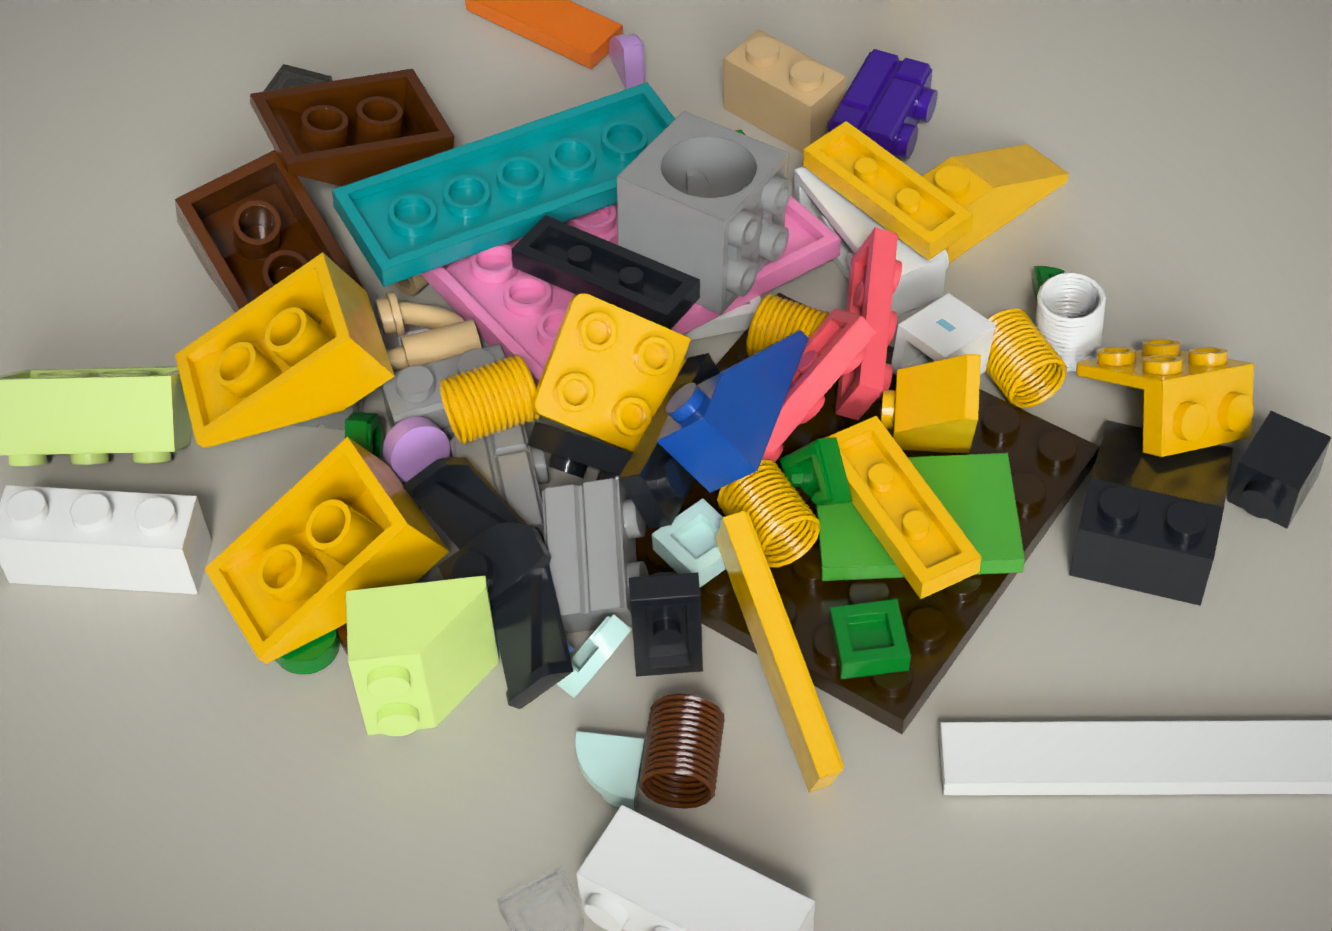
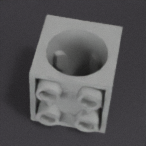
M683 111L617 176L618 245L700 279V298L695 304L722 315L738 296L743 297L751 290L757 274L770 261H777L786 248L789 230L784 227L785 210L792 192V183L790 180H787L789 153Z

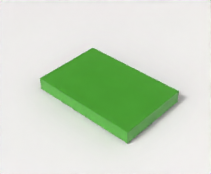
M1008 453L908 457L981 555L980 571L977 574L1022 573L1025 557ZM852 502L825 506L815 504L816 518L819 519L821 526L818 543L822 581L905 578Z

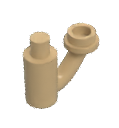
M394 291L386 292L385 298L375 300L384 335L396 333L397 337L405 335L404 325L431 329L400 337L401 347L386 350L393 372L401 371L409 366L423 365L463 354L471 349L482 348L473 319L466 321L458 314L441 307L397 301Z

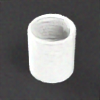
M1077 273L1058 274L1047 279L1040 286L1037 295L1035 326L1038 327L1042 335L1045 336V339L1061 356L1067 366V372L1076 371L1077 361L1097 358V350L1102 345L1106 296L1104 289L1096 280Z

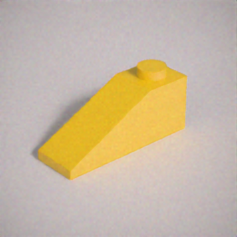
M1024 144L952 156L923 175L922 177L973 213L971 231L946 248L949 263L1068 182L1069 173L1030 145Z

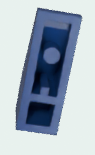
M799 330L698 385L688 383L680 388L671 397L666 406L668 416L657 442L710 493L758 471L809 338Z

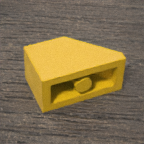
M965 354L897 370L895 391L883 390L881 422L886 429H893V438L902 450L969 454L978 422L981 355Z

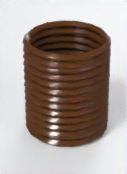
M681 693L664 696L652 704L639 779V788L647 798L667 807L687 809L707 804L715 796L722 746L721 741L725 723L724 713L716 704L700 696Z

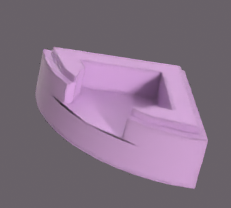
M632 33L611 37L609 41V57L625 89L643 84L645 81L644 44L639 36Z

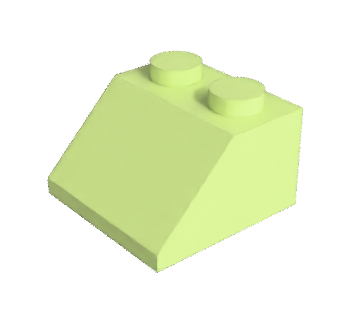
M485 575L346 591L348 663L368 735L404 736L418 729L436 728L499 663L498 647Z

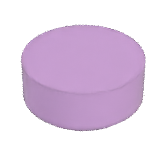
M420 416L410 417L397 423L389 431L383 444V457L386 464L391 467L399 479L405 482L409 481L434 461L440 458H449L450 442L446 434L435 422Z

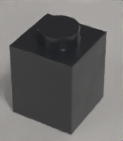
M1270 411L1238 462L1228 502L1245 509L1255 517L1267 519L1288 529L1319 476L1331 436Z

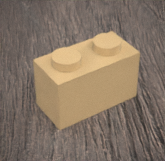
M759 29L723 58L724 109L802 153L804 148L828 133V123L846 94V76Z

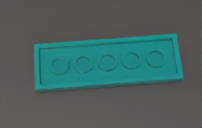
M646 82L333 189V207L382 286L385 287L524 237L545 215L561 222H566L617 203V176L675 120V117L649 83Z

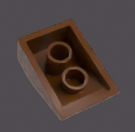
M413 69L250 94V104L288 174L342 187L445 152L454 147V134Z
M275 150L175 199L178 225L205 271L234 312L243 308L322 252L363 288L296 175L287 173Z

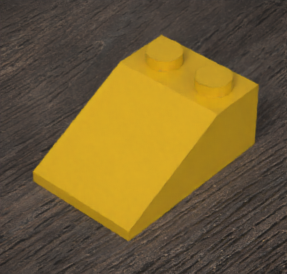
M323 252L175 354L195 440L203 448L344 411L395 377L367 292Z
M346 437L204 569L258 659L268 664L346 624V591L416 583L449 553V550L412 497L404 490L403 484L391 467L352 439Z

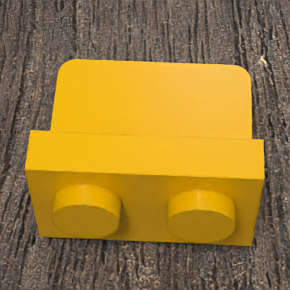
M577 294L568 303L534 393L532 408L539 416L603 441L602 443L634 452L686 362L685 354L691 338L589 294Z
M1150 339L1142 342V350L1136 351L1128 347H1105L1097 350V358L1076 362L1077 376L1144 389L1143 453L1164 457L1252 438L1254 363L1228 359V350L1198 347L1183 351L1180 350V341Z

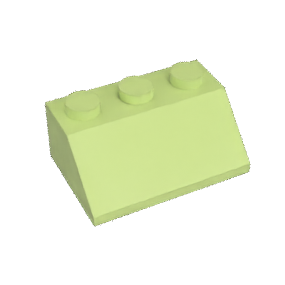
M177 366L18 370L0 375V456L8 455L10 466L46 464L47 455L70 454L71 464L74 465L109 462V453H132L133 463H162L171 461V452L190 445L192 424Z

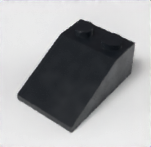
M1107 420L1078 528L1069 575L1201 606L1214 561L1225 506L1233 447L1215 445L1159 457L1143 453V428Z

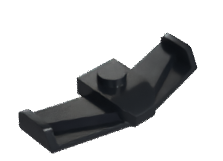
M466 457L440 458L407 481L403 486L404 490L416 500L459 549V551L438 565L444 580L486 576L493 623L508 688L506 691L507 702L511 707L522 709L574 672L549 566L551 561L550 553L537 528L528 525Z

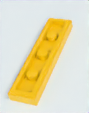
M746 511L722 517L715 540L808 792L830 786L843 771L844 764L749 514H746Z

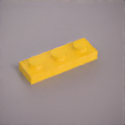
M847 121L803 149V166L887 230L897 233L900 240L928 261L972 229V212Z
M877 416L825 437L837 438L853 500L851 501L920 599L979 573L981 555Z

